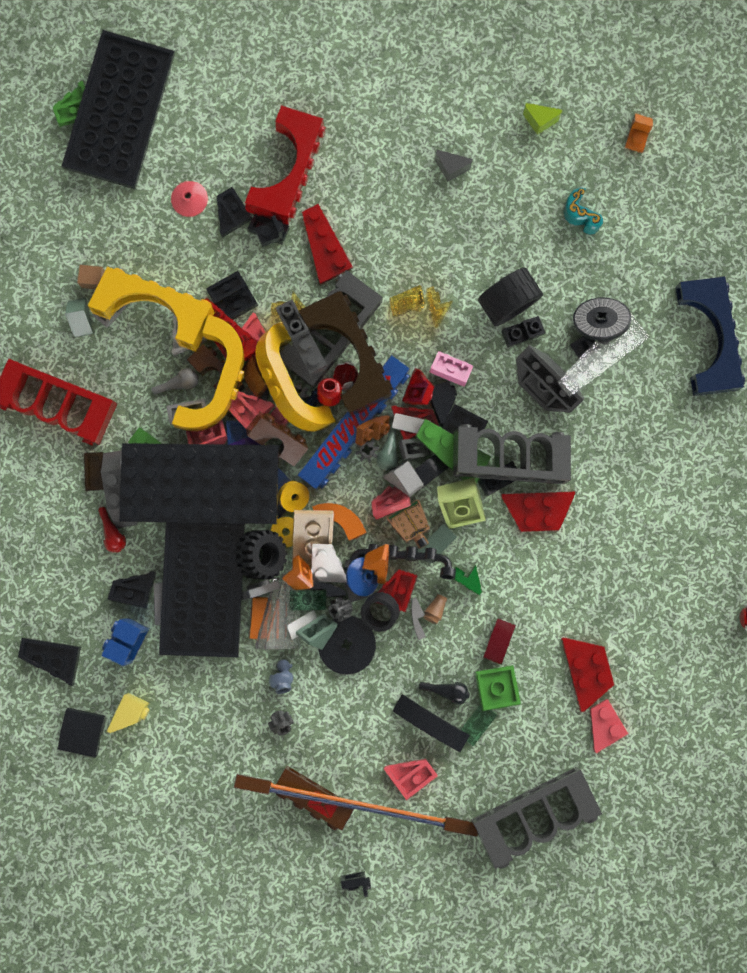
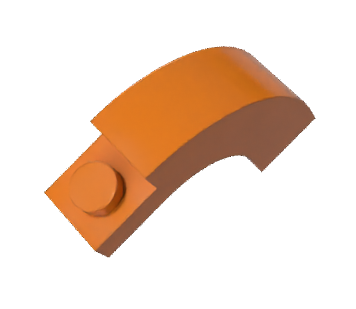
M333 503L312 506L313 510L333 511L334 522L341 525L349 542L367 534L361 520L348 508Z

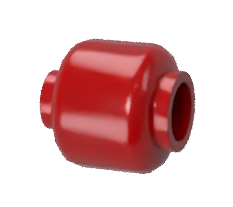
M333 378L321 380L317 387L319 402L324 406L330 407L337 405L341 401L342 386L339 381Z

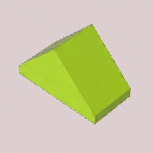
M526 103L523 110V116L537 135L557 123L562 114V109Z

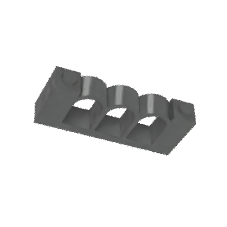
M346 271L337 277L335 281L336 289L329 292L327 297L340 290L343 296L347 295L351 302L362 309L358 316L359 322L357 323L359 328L362 329L382 304L383 297L349 271ZM316 330L310 332L312 338L330 350L324 358L328 368L313 376H310L293 343L292 346L289 343L286 347L283 346L279 353L285 368L314 389L350 344L344 336L334 345Z
M462 424L454 430L453 476L566 484L571 481V435H564L563 432H554L550 436L537 433L527 439L521 432L509 431L501 437L495 430L483 429L478 432V428L471 427L469 424ZM478 438H488L493 443L494 467L477 466ZM505 440H513L520 447V469L504 468ZM531 442H538L545 448L546 471L530 470Z
M575 767L471 819L493 867L495 869H503L513 860L511 855L520 856L528 852L533 840L539 843L549 842L555 837L558 827L562 830H571L576 828L581 821L584 823L595 822L598 816L602 815V812L581 769ZM562 788H565L574 808L572 817L565 822L557 821L546 799V796ZM538 800L541 801L549 818L547 831L539 835L531 832L521 811L522 808ZM516 812L524 829L525 837L519 846L509 847L506 845L496 822Z

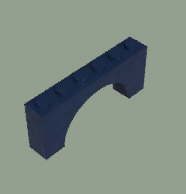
M726 277L680 282L675 287L678 305L692 306L703 312L712 322L718 338L717 354L712 365L705 372L695 374L690 378L693 396L742 389L745 384V376L741 372L742 358L738 354L739 340L735 336L736 323L732 319L731 311L733 305L731 300H729V284L726 282Z

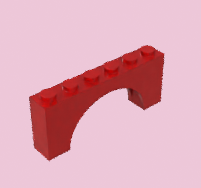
M281 105L275 120L276 131L285 135L293 143L297 152L295 165L289 175L278 184L265 188L251 186L245 201L246 212L271 220V217L275 215L277 221L281 220L282 223L289 225L291 218H295L297 211L295 206L297 202L300 203L302 187L307 185L308 170L313 168V156L318 154L320 148L319 140L320 137H324L326 127H324L323 118Z

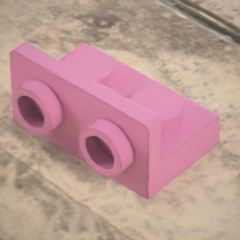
M438 351L430 373L465 387L473 365Z

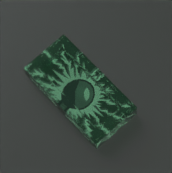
M290 590L289 610H326V591Z
M479 705L461 728V730L470 735L467 742L474 746L496 718L497 714L492 710L482 711L481 705Z

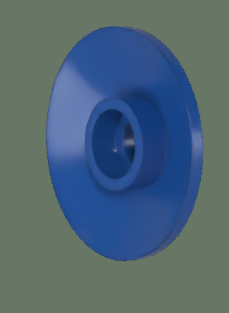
M365 557L353 560L348 566L346 580L350 590L358 596H368L378 586L377 575H374V570L362 568Z

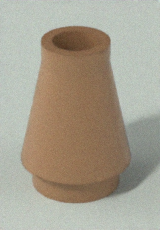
M437 594L424 611L425 616L423 618L433 624H438L442 619L447 598Z

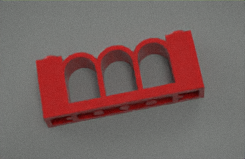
M8 358L0 376L1 410L6 411L9 408L11 410L15 409L24 415H35L46 424H59L67 432L83 438L82 442L93 446L94 443L100 445L118 403ZM30 376L42 381L43 383L34 403L28 408H21L19 397L28 377ZM52 386L67 391L57 415L52 418H45L43 407ZM76 396L92 401L82 424L77 428H69L67 417Z

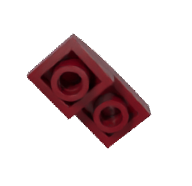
M497 619L483 658L502 665L516 625Z

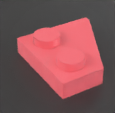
M238 391L237 398L232 400L229 411L246 429L259 411L263 414L269 413L275 405L270 401Z
M388 486L381 495H378L371 501L373 516L376 520L411 506L410 497L395 486L393 488Z
M608 699L590 708L593 750L595 753L628 735L627 730Z

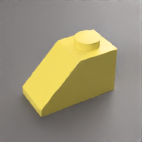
M130 693L125 694L107 732L112 733L136 724L142 719L145 720L150 710L147 708L149 702Z

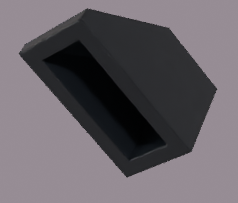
M449 381L434 386L432 399L430 400L440 427L445 424L455 402V396H457L455 386L450 385Z

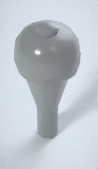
M190 368L182 369L179 371V374L166 383L153 387L152 392L156 395L167 390H191L198 384V374Z

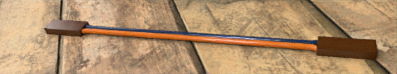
M236 774L234 788L267 795L269 793H277L440 826L445 831L475 837L478 835L471 821L447 816L442 819L275 785L270 780Z

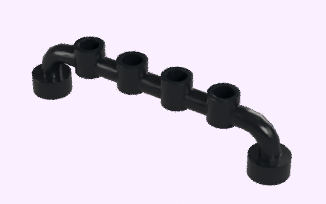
M369 544L368 549L363 548L354 551L350 559L345 561L344 570L347 571L348 566L353 560L365 556L368 552L380 546ZM389 545L390 560L405 559L407 561L424 560L429 563L442 562L445 567L440 569V577L448 580L455 579L456 569L452 568L451 560L446 555L437 554L436 549L426 548L425 553L417 552L418 548L408 546L406 551H398V546Z

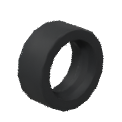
M377 592L367 598L361 607L360 614L362 621L367 627L377 632H383L391 629L399 618L400 609L397 601L391 595ZM381 603L385 605L390 611V619L388 621H381L373 617L370 612L371 604Z

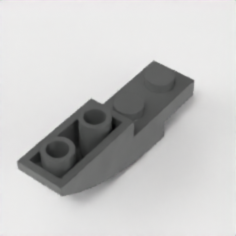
M291 299L276 307L275 309L310 376L328 368L293 300Z

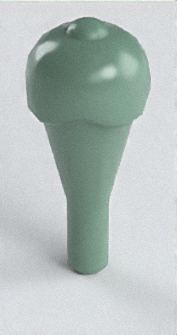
M393 423L390 424L388 438L376 458L377 465L384 471L394 469L398 463L395 440L397 429L392 428Z

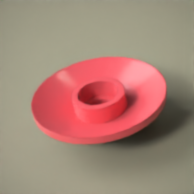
M193 181L179 184L171 195V203L174 210L186 217L200 214L208 202V195L204 187ZM190 194L191 198L186 199L185 196Z

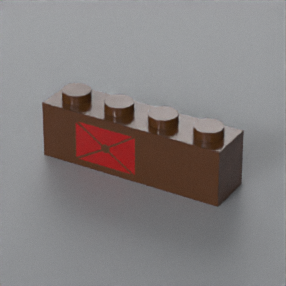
M286 766L276 785L339 797L289 766ZM275 793L284 800L288 798L293 801L292 804L298 809L303 810L304 808L308 810L313 818L317 820L323 819L327 822V826L336 831L337 829L343 830L354 811L351 808Z

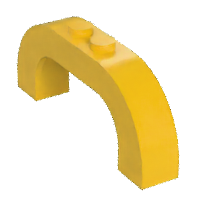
M211 315L207 317L202 332L203 336L206 339L223 345L227 350V358L215 395L207 406L201 409L177 406L172 425L181 430L202 431L219 423L227 414L232 400H236L238 382H242L244 377V371H242L244 366V350L237 332L224 320Z
M282 321L278 322L260 337L256 346V360L262 377L278 410L287 421L305 431L324 430L336 421L329 406L313 407L306 404L299 397L279 353V347L287 345L291 342V339Z

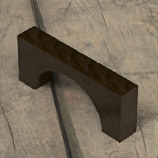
M340 290L300 309L299 312L309 332L318 329L335 331L344 336L355 348L360 362L359 374L352 388L341 395L349 415L352 416L391 397L393 387L389 379L385 380L383 376L385 371L381 363H377L374 358L376 356L372 345L368 346L366 339H368L366 332L363 328L360 329L357 324L359 322L355 311L351 312L349 308L351 303L348 296H343Z

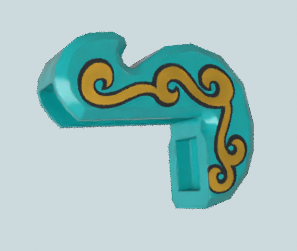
M580 187L570 193L566 200L563 214L570 224L575 226L585 225L583 228L584 233L595 234L603 224V217L579 205L586 188Z

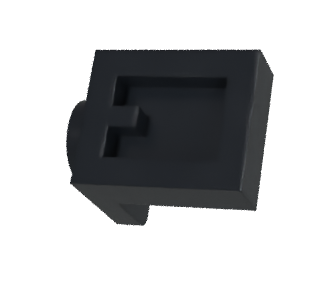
M275 215L271 217V222L255 227V232L262 247L283 239L282 232L285 230L281 220L277 221Z
M365 871L341 876L342 890L353 891L362 886L364 897H368V890H371L370 877L365 876Z

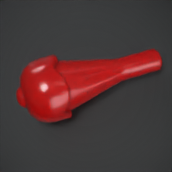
M100 507L98 512L103 522L105 538L103 544L109 552L119 553L126 546L125 535L121 534L110 520L106 508Z

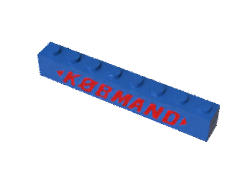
M391 355L383 365L385 371L383 376L385 380L389 379L393 387L392 395L389 397L392 400L398 393V386L400 384L404 385L410 378V375H408L410 368ZM389 398L352 416L347 411L298 474L299 478L316 491L319 488L323 489L329 482L328 476L331 473L335 474L341 465L338 463L342 458L347 459L351 454L352 450L350 448L355 443L357 427L373 419L377 413L381 415L387 407L385 403Z

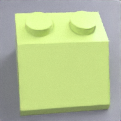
M475 478L437 487L438 503L449 529L486 521Z

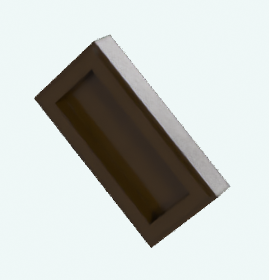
M104 452L84 453L85 491L104 490L101 476Z

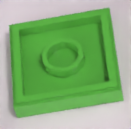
M513 665L474 672L482 711L521 705Z

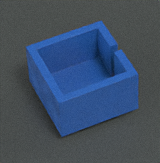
M130 618L119 619L112 626L111 632L113 633L111 639H107L103 644L102 650L104 651L101 656L121 666L132 664L150 628Z

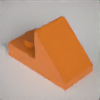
M635 113L625 148L640 153L644 151L649 132L653 127L652 118Z
M385 544L368 552L365 555L362 567L363 569L374 570V575H377V583L385 584L389 564V545Z
M297 555L292 559V570L282 579L294 590L311 589L314 586L311 566Z

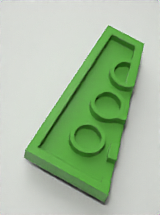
M424 419L415 436L453 471L454 435ZM477 449V466H487L491 456ZM458 477L461 480L471 479V477Z

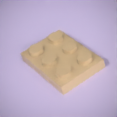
M294 510L292 559L299 555L312 566V544H332L333 511Z

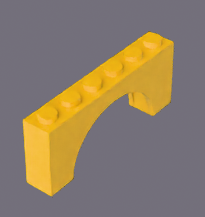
M110 267L106 268L88 304L93 314L108 320L111 319L117 310L129 303L150 301L163 305L177 317L178 330L175 339L178 345L195 352L203 339L202 332L208 315H214L213 307L207 300H197L188 293L181 294L171 287L165 288L152 280L145 281L136 274L129 275L119 268L113 269Z

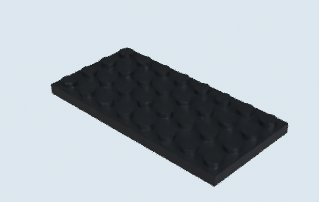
M102 29L62 162L63 169L136 189L174 60V50Z
M122 443L119 522L277 524L279 446Z
M166 523L159 655L239 657L243 575L241 570H238L236 567L238 563L234 561V558H236L234 550H237L235 545L237 542H240L239 538L245 535V524Z

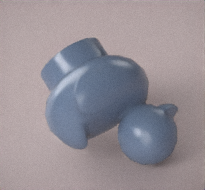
M285 659L277 663L279 673L271 674L269 677V684L276 690L277 694L291 691V684L294 679L293 674L289 671L293 665Z

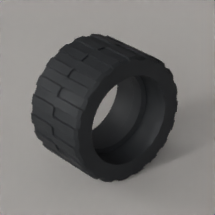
M524 267L508 274L489 287L479 296L478 302L492 324L499 326L531 307L543 296V293L528 269Z

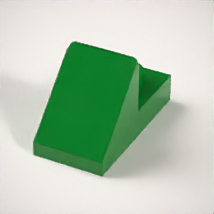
M476 565L467 577L464 576V571L455 567L456 576L453 580L480 596L482 589Z

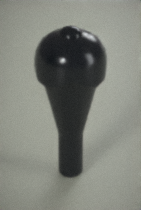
M420 682L419 684L420 690L434 692L456 705L464 704L470 696L467 686L461 682H455V684Z

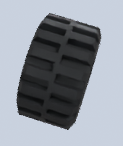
M251 530L239 538L240 542H237L235 545L237 550H234V554H236L234 561L238 563L236 567L238 570H241L242 575L247 578L267 580L273 579L274 576L280 574L279 571H283V565L287 562V559H285L287 551H285L286 544L283 543V538L278 536V533L271 530ZM262 548L263 557L260 562L259 551Z

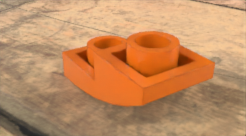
M272 597L252 598L249 639H269Z

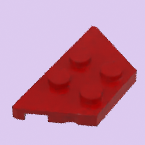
M575 491L501 494V499L507 506L520 532L559 531L573 501Z
M563 637L561 640L580 712H584L614 686L605 647Z

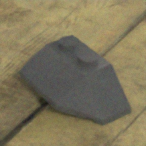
M529 345L516 358L519 385L545 411L571 413L584 400L576 382L549 355Z
M122 450L103 453L101 467L107 510L117 529L135 526L138 523L119 522Z

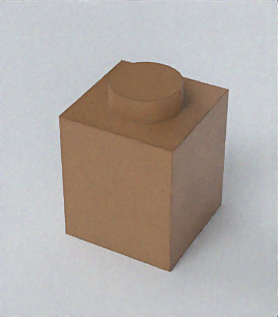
M80 265L77 283L82 288L96 290L105 272L104 268Z

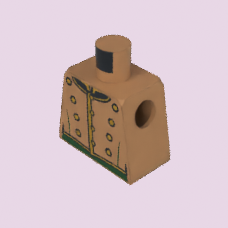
M419 500L411 503V506L403 508L387 517L388 523L406 544L414 540L419 549L429 544L424 534L430 531V527Z

